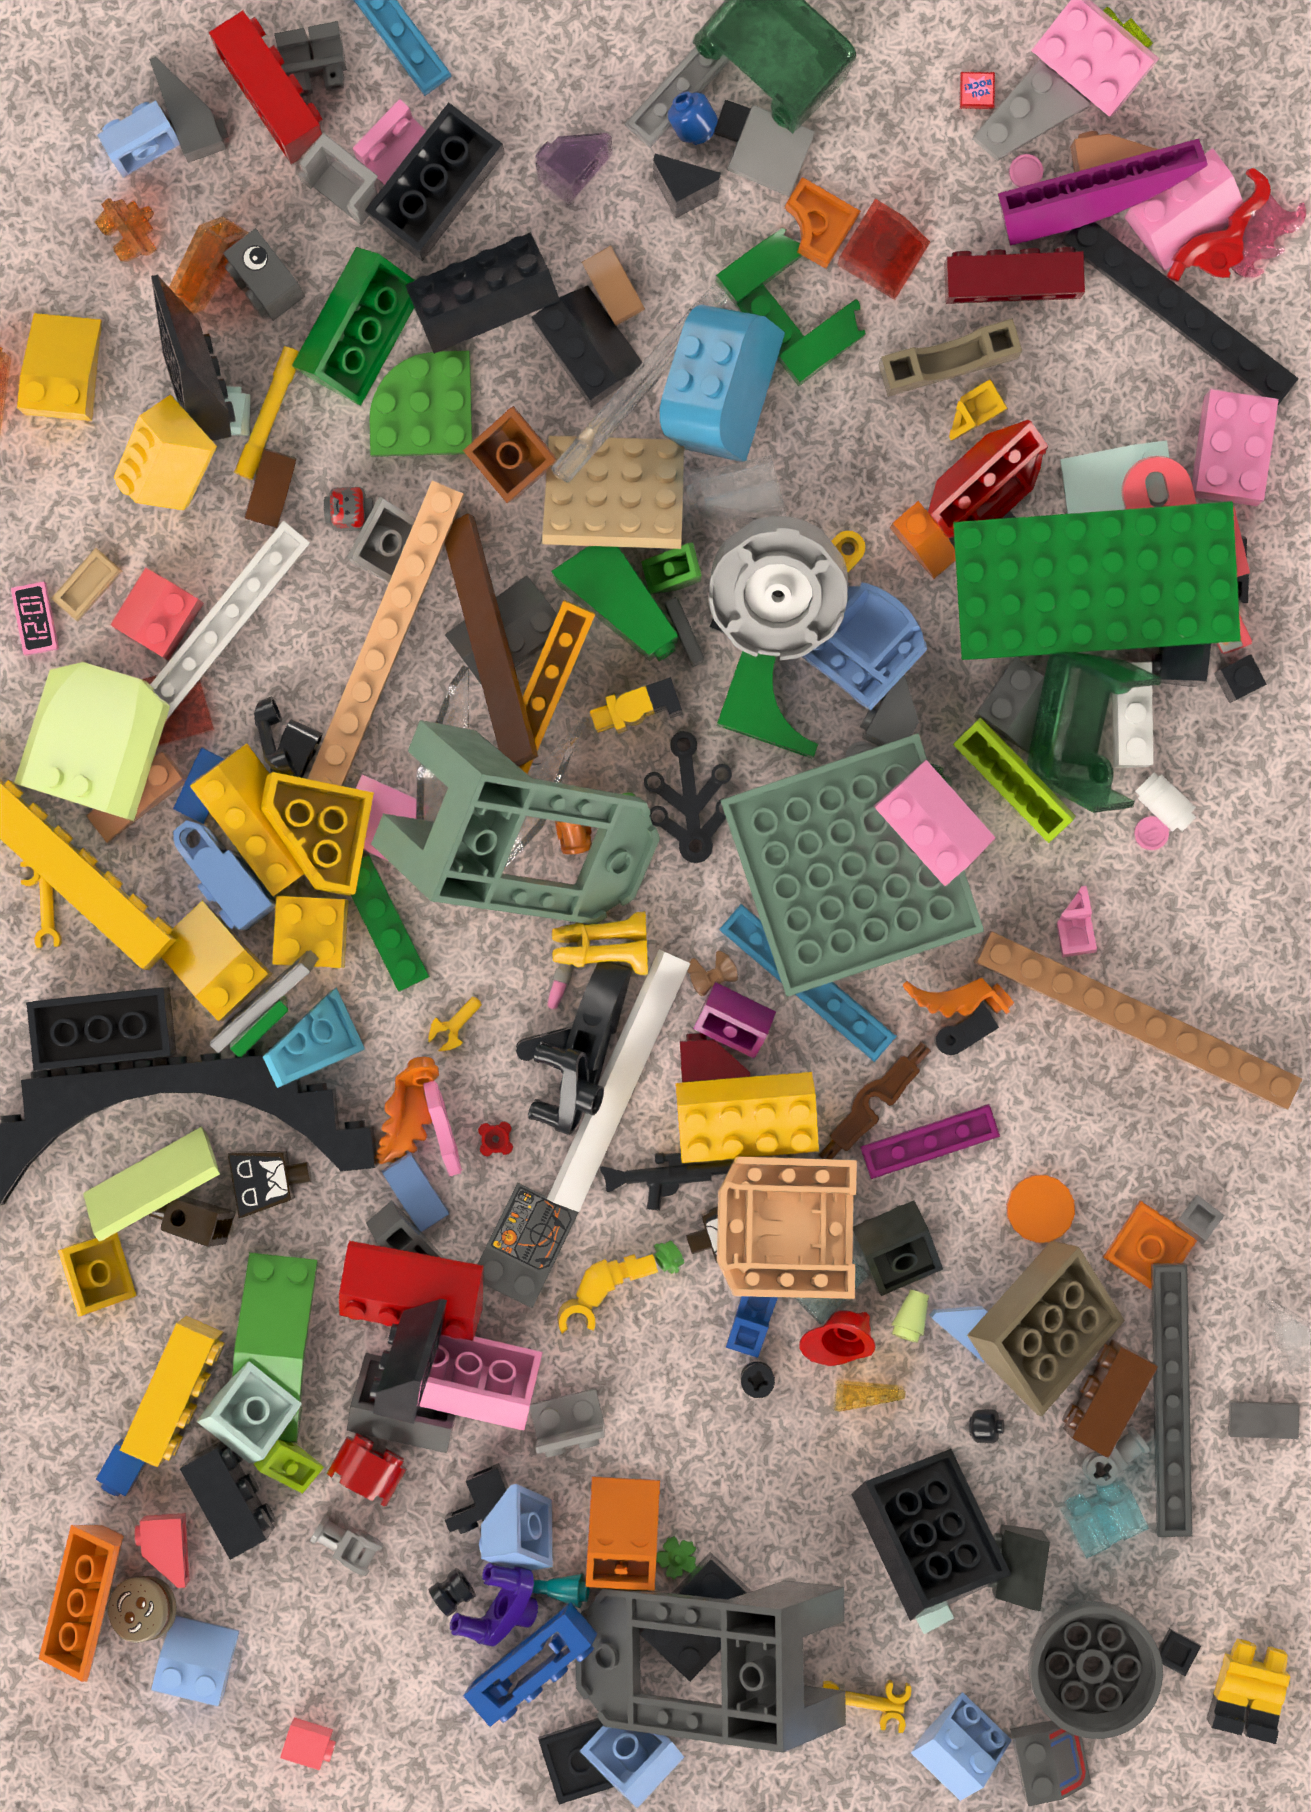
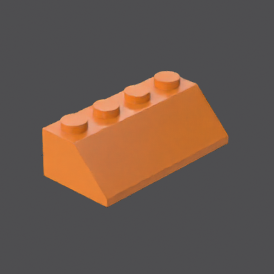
M71 1525L39 1655V1660L81 1682L88 1681L124 1537V1535L103 1525Z

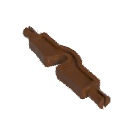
M920 1041L919 1045L908 1057L901 1055L880 1079H875L865 1084L855 1095L851 1104V1111L830 1133L829 1136L832 1140L818 1156L824 1159L830 1152L825 1159H833L842 1149L848 1151L860 1137L876 1125L879 1117L869 1107V1100L872 1097H878L888 1106L894 1105L908 1084L918 1075L920 1069L917 1066L931 1050L928 1047L923 1050L926 1045Z

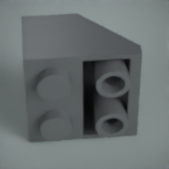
M905 675L885 694L877 709L873 707L872 710L867 712L860 725L865 730L862 738L877 746L911 736L919 723Z

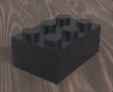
M219 1441L190 1457L182 1465L180 1471L228 1558L231 1560L267 1540L275 1528L272 1523L276 1519L270 1506L267 1503L262 1505L256 1495L259 1487L252 1474L248 1473L245 1475L239 1463L243 1461L242 1457Z
M709 1552L672 1593L728 1600L752 1591L718 1558ZM640 1628V1635L689 1682L721 1650L720 1637Z

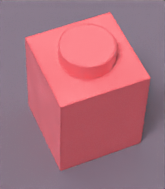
M294 1717L280 1758L320 1770L323 1760L330 1762L336 1741L330 1740L333 1729Z

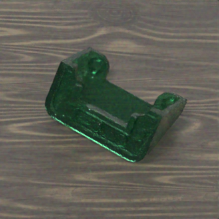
M724 0L697 32L693 40L697 51L704 58L719 60L725 55L773 99L771 102V116L780 127L787 128L792 134L846 80L856 59V51L851 42L805 0Z

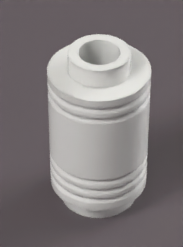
M1154 772L1135 791L1140 796L1138 800L1142 801L1172 832L1177 827L1183 831L1196 818L1192 813L1196 807L1175 786L1170 784L1162 774L1158 776Z

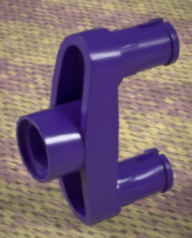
M490 1562L487 1563L482 1573V1579L485 1580L484 1584L502 1589L492 1602L485 1616L476 1618L455 1613L450 1621L451 1634L475 1640L478 1644L493 1647L500 1643L515 1625L524 1628L531 1627L537 1617L538 1603L535 1598L531 1597L534 1577L530 1569L518 1566L509 1568Z

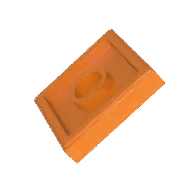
M1139 1201L1103 1255V1258L1152 1290L1151 1264L1183 1263L1197 1240L1175 1223L1142 1201Z

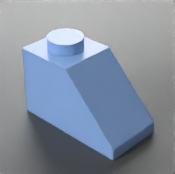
M982 1306L934 1309L929 1314L935 1322L983 1363L985 1362L967 1335L988 1312Z

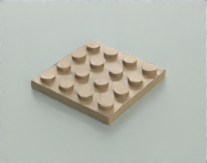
M549 436L548 448L558 460L546 471L542 544L681 549L684 446L678 445L671 439Z

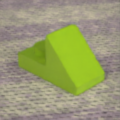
M277 1439L263 1460L253 1464L259 1472L302 1494L324 1468L322 1464L296 1443L284 1442Z

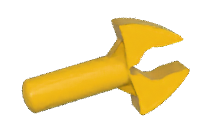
M471 997L449 1021L441 1022L435 1017L430 1027L428 1042L430 1043L438 1032L449 1029V1039L438 1051L451 1050L463 1044V1041L458 1038V1031L482 1006L480 1000L476 997Z

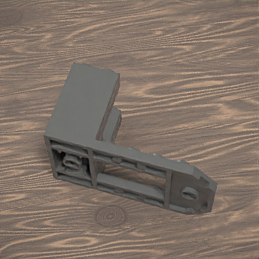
M784 1580L728 1600L648 1590L603 1588L588 1609L581 1612V1615L598 1634L592 1644L594 1650L581 1662L575 1659L576 1689L584 1700L589 1699L597 1709L598 1713L596 1716L604 1727L784 1753L846 1726L845 1691L805 1686L803 1667V1637L844 1622V1587ZM640 1628L720 1637L722 1705L642 1694L640 1685Z

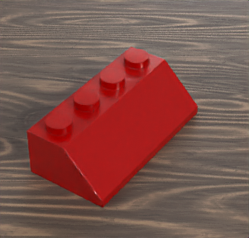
M244 10L211 30L209 35L216 53L292 165L322 135L319 122L323 119L314 104L311 102L306 105L300 96L304 90L294 74L287 76L281 65L285 64L276 47L273 45L268 48L262 39L266 33L256 17L249 19Z
M349 1240L339 1290V1316L348 1317L353 1320L381 1323L385 1326H392L393 1323L399 1325L403 1311L438 1299L447 1300L441 1335L449 1336L453 1339L473 1341L483 1310L484 1266Z

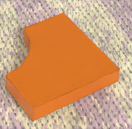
M804 177L801 178L784 208L794 216L800 227L801 242L797 252L825 269L829 266L861 212Z

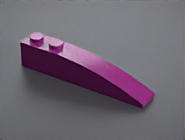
M1200 139L998 193L1003 223L1010 246L1075 229L1104 219L1142 203L1177 185L1208 166Z

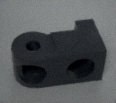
M982 1001L972 1014L954 1025L940 1027L934 1036V1042L940 1052L946 1055H955L992 1033L999 1026Z

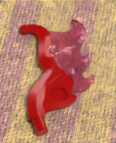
M1255 168L1246 170V176L1255 183V190L1228 217V228L1224 231L1200 234L1188 240L1171 259L1174 262L1167 277L1175 282H1179L1185 269L1190 268V266L1199 267L1211 276L1218 278H1229L1231 274L1229 271L1230 267L1241 277H1258L1264 273V270L1255 269L1254 262L1260 259L1277 257L1285 251L1284 248H1275L1274 241L1279 236L1293 233L1302 226L1306 218L1304 202L1299 203L1296 211H1286L1270 194L1271 187L1268 179Z

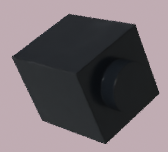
M1251 654L1214 673L1229 703L1267 685Z

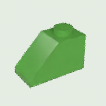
M693 542L682 545L681 549H671L641 561L650 594L677 591L701 582L702 575Z

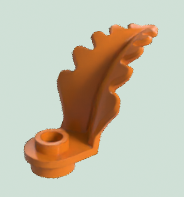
M983 978L945 992H927L915 987L908 981L903 983L904 990L917 1001L920 1007H926L931 1014L940 1011L946 1018L953 1016L955 1012H959L963 1016L969 1015L976 1010L983 1000L986 1001L996 1014L1002 1010L1007 1015L1010 1012L1009 1008L1014 1004V1001L998 983L990 987Z
M430 1057L411 1059L407 1064L408 1067L395 1077V1090L385 1102L384 1107L385 1112L390 1115V1118L383 1123L381 1128L383 1132L388 1134L379 1140V1145H383L377 1149L378 1154L375 1156L379 1164L394 1163L397 1161L396 1157L402 1158L407 1155L406 1151L415 1153L417 1146L413 1140L425 1141L427 1138V1133L422 1125L431 1124L432 1119L428 1110L423 1084L434 1081L439 1076V1068Z

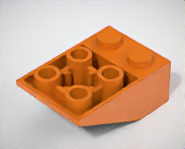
M592 1476L586 1587L655 1591L660 1480Z

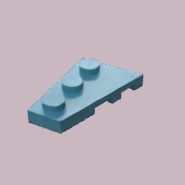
M337 987L319 1001L263 1056L277 1088L365 1049Z

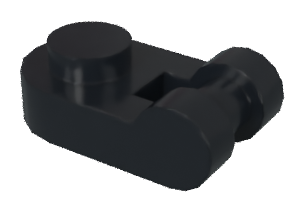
M572 1027L520 1039L516 1044L517 1056L523 1061L532 1060L536 1047L541 1041L565 1049Z

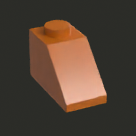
M919 501L890 526L891 531L933 579L956 561L955 548Z

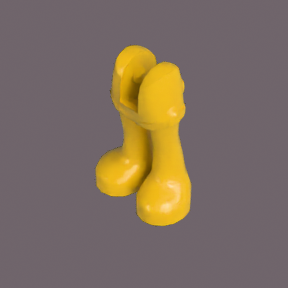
M646 911L635 912L627 920L604 924L576 922L575 924L552 929L553 941L561 943L577 942V947L554 949L552 951V959L556 963L574 965L579 968L590 963L621 961L629 963L636 974L648 975ZM630 939L635 941L612 945H590L591 940Z

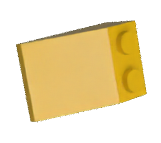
M33 314L20 373L17 408L24 415L92 421L102 326L101 319Z
M203 900L173 928L170 934L177 941L162 956V959L189 991L218 1022L224 1021L273 974Z

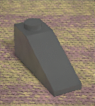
M157 57L150 58V63L187 162L190 163L226 150L223 139L229 136L222 117L215 119L211 109Z
M392 1200L366 1222L375 1241L382 1247L444 1258Z

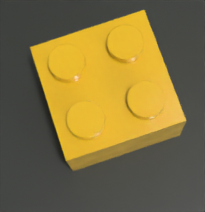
M276 896L272 964L292 965L307 950H311L319 958L314 967L345 968L349 900Z

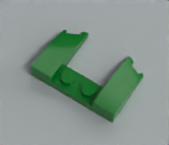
M781 228L716 275V282L740 312L765 316L785 332L777 360L799 387L863 338L866 333L865 330L858 331L854 311L861 309L857 299L825 320L804 336L765 287L768 282L803 256L797 252L800 243L784 236L787 229Z

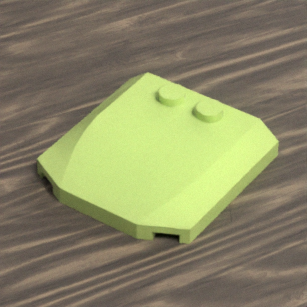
M85 662L51 669L14 783L134 821L169 712V704L160 699L147 681Z

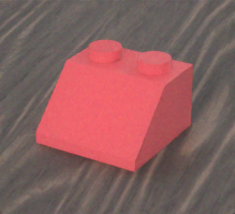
M145 568L110 625L169 661L204 603L167 579Z

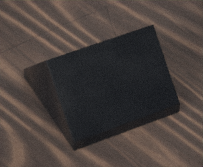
M655 153L653 158V177L675 218L718 196L721 180L720 172Z

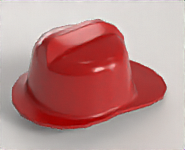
M836 1311L823 1326L812 1329L802 1336L799 1341V1349L811 1362L826 1366L842 1365L856 1359L871 1356L876 1350V1345L871 1337L870 1316L867 1312Z

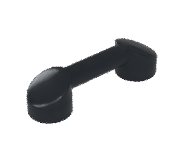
M271 696L259 701L254 713L255 725L258 730L264 760L276 773L292 775L295 773V768L286 748L276 750L271 726L282 722V717L275 700Z

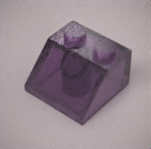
M608 133L558 136L552 144L547 141L535 156L538 159L535 162L538 180L567 205H570L613 155L612 137Z

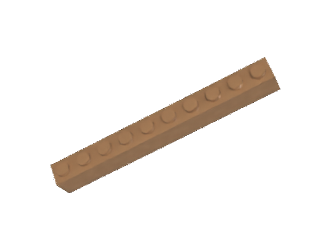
M987 932L973 961L990 971L1279 1108L1289 1109L1302 1082V1078L995 932Z

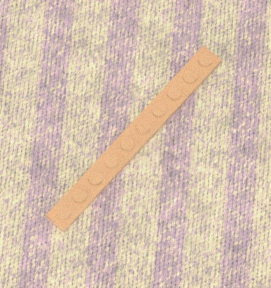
M431 481L308 779L339 786L344 785L464 497L463 493Z

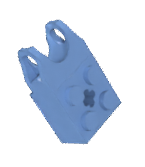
M186 820L173 830L174 844L177 850L201 881L197 885L199 890L210 902L212 900L214 902L217 901L223 909L219 912V915L231 929L234 927L235 929L238 928V930L248 931L275 910L276 900L238 852L227 850L211 829ZM197 830L201 839L196 847L191 848L188 844V836L192 831Z

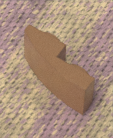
M611 245L581 262L615 326L645 310Z

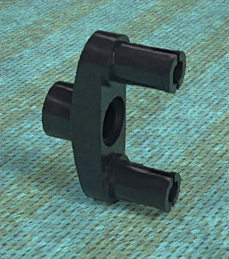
M541 1041L536 1047L534 1062L561 1070L563 1077L559 1106L535 1099L529 1108L528 1118L555 1127V1131L571 1135L577 1127L583 1112L593 1116L597 1114L603 1101L604 1087L589 1082V1066L585 1052L573 1048L567 1050Z

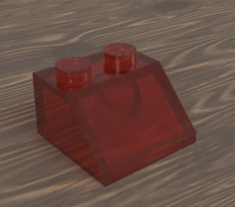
M875 199L839 256L837 265L893 300H896L929 246L930 241L905 216Z

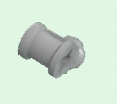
M1132 1426L1128 1429V1434L1118 1440L1109 1458L1097 1452L1088 1454L1082 1463V1471L1095 1485L1108 1486L1116 1480L1119 1473L1129 1467V1462L1142 1453H1149L1150 1449ZM1097 1462L1105 1465L1103 1468L1105 1474L1103 1476L1095 1473L1097 1470L1095 1464Z
M326 1514L310 1540L312 1543L319 1542L335 1551L332 1556L333 1558L339 1560L351 1571L362 1576H367L371 1560L375 1553L382 1550L384 1546L377 1538L352 1526H349L348 1530L343 1529L329 1521V1516ZM363 1548H366V1550H365V1552L363 1553L362 1557H361V1558H358V1556H359L361 1550H362Z

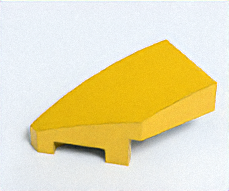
M991 379L961 396L960 401L957 403L956 414L949 433L951 441L1008 410Z

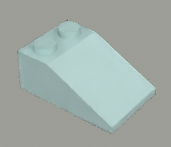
M1167 440L1129 445L1061 459L1067 514L1124 510L1121 490L1126 473L1136 462L1150 456H1165L1169 458ZM1152 472L1145 480L1149 501L1152 506L1161 507L1168 499L1164 477L1160 472Z

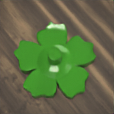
M675 1536L668 1537L663 1544L665 1551L657 1552L656 1562L660 1564L661 1568L667 1567V1577L675 1579L677 1576L683 1575L682 1568L688 1573H691L696 1568V1558L690 1556L696 1551L692 1541L682 1540L679 1545Z

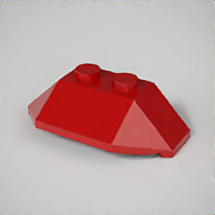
M1025 420L986 434L937 479L928 513L946 537H954L953 522L1003 518L1034 489L1041 469L1043 454H1046L1048 444L1032 421Z

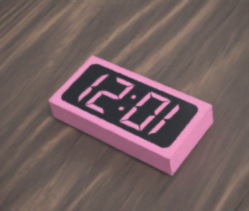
M46 582L11 588L23 654L28 656L58 650V640Z

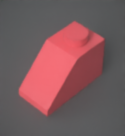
M186 1513L144 1516L139 1521L140 1525L135 1526L136 1546H141L142 1557L177 1588H185L190 1581Z

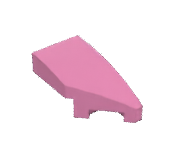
M1082 886L1057 922L1062 958L1096 953L1097 951L1087 886Z

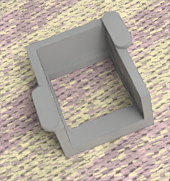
M323 133L300 162L304 174L302 172L298 173L300 181L309 189L314 187L362 225L369 216L365 210L377 195L374 183L378 176Z

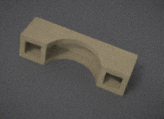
M1012 318L981 327L966 336L946 343L924 348L912 347L881 356L878 366L887 396L889 397L1016 360L1022 353V348Z

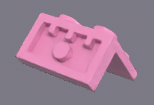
M399 99L353 147L356 159L378 176L377 179L385 185L426 130L412 118L410 108Z

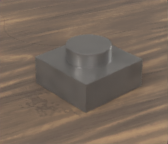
M1196 1195L1175 1224L1203 1245L1225 1215Z

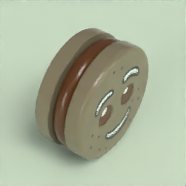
M154 1576L135 1577L121 1582L112 1592L108 1604V1616L112 1628L121 1638L134 1643L162 1637L172 1627L177 1611L173 1591L166 1582Z

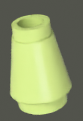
M910 1289L908 1296L905 1298L891 1324L894 1326L892 1335L918 1343L920 1335L924 1336L929 1295Z

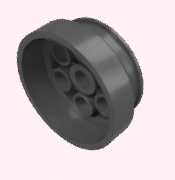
M1087 1601L1061 1609L1042 1625L1030 1649L1028 1674L1031 1688L1039 1705L1057 1726L1079 1737L1105 1739L1130 1731L1148 1716L1156 1704L1161 1691L1163 1665L1156 1642L1145 1626L1134 1615L1114 1604ZM1073 1626L1084 1628L1082 1638L1077 1641H1071L1067 1638V1633ZM1110 1627L1117 1628L1118 1636L1114 1641H1102L1101 1637L1105 1629ZM1063 1655L1066 1657V1662L1062 1668L1058 1670L1049 1668V1661L1053 1656ZM1095 1656L1100 1658V1664L1096 1670L1086 1671L1083 1669V1663L1088 1657ZM1122 1659H1133L1134 1666L1129 1672L1121 1673L1117 1670L1118 1663ZM1076 1685L1082 1688L1081 1695L1077 1699L1068 1700L1065 1698V1691L1070 1686ZM1106 1687L1116 1689V1694L1112 1700L1107 1702L1099 1700V1694L1102 1689Z

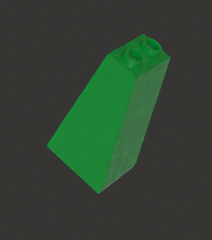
M588 546L551 571L553 579L559 587L587 610L596 613L595 617L648 661L656 657L660 662L676 651L675 644L678 643L677 633L619 547Z

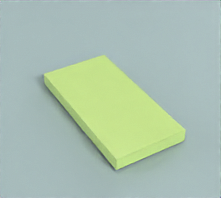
M201 1126L83 1193L92 1231L99 1242L220 1174L209 1137Z

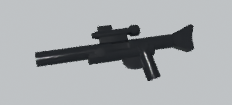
M656 1153L654 1155L655 1163L664 1164L669 1161V1166L625 1170V1172L602 1166L600 1171L604 1176L607 1192H611L625 1183L647 1182V1187H649L647 1209L660 1211L662 1197L675 1194L679 1189V1184L712 1181L711 1176L727 1174L734 1160L682 1163L681 1153Z

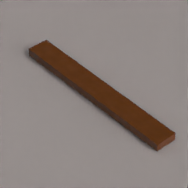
M467 513L453 521L444 544L498 749L513 763L520 766L539 756L475 517Z

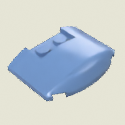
M861 582V586H848L844 618L835 634L814 650L802 656V658L850 694L859 704L872 710L926 652L927 644L924 641L918 622L897 598L876 586Z

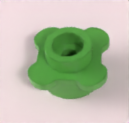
M668 1241L665 1244H655L654 1248L657 1253L654 1254V1258L658 1266L664 1272L668 1270L670 1274L678 1273V1267L684 1264V1259L677 1246L672 1241Z

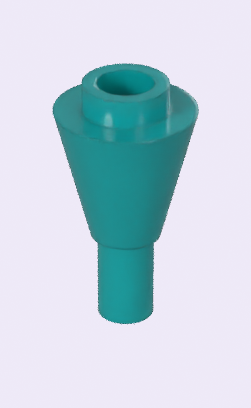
M584 1574L553 1578L548 1581L534 1579L532 1593L545 1594L566 1604L571 1602L575 1607L581 1608L582 1602H588L590 1587H586Z

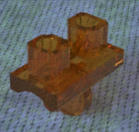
M107 198L101 203L104 211L95 220V224L105 236H111L117 230L120 232L123 239L113 246V250L121 261L129 262L140 255L149 256L157 250L147 234L154 230L149 223V220L154 216V211L150 206L140 209L135 201L127 205L123 199L112 201L111 198Z

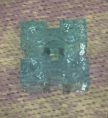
M1122 1480L1114 1481L1108 1486L1097 1485V1493L1085 1498L1084 1494L1075 1495L1065 1501L1066 1506L1060 1509L1078 1548L1086 1559L1110 1548L1112 1544L1122 1539L1125 1541L1149 1529L1131 1490Z

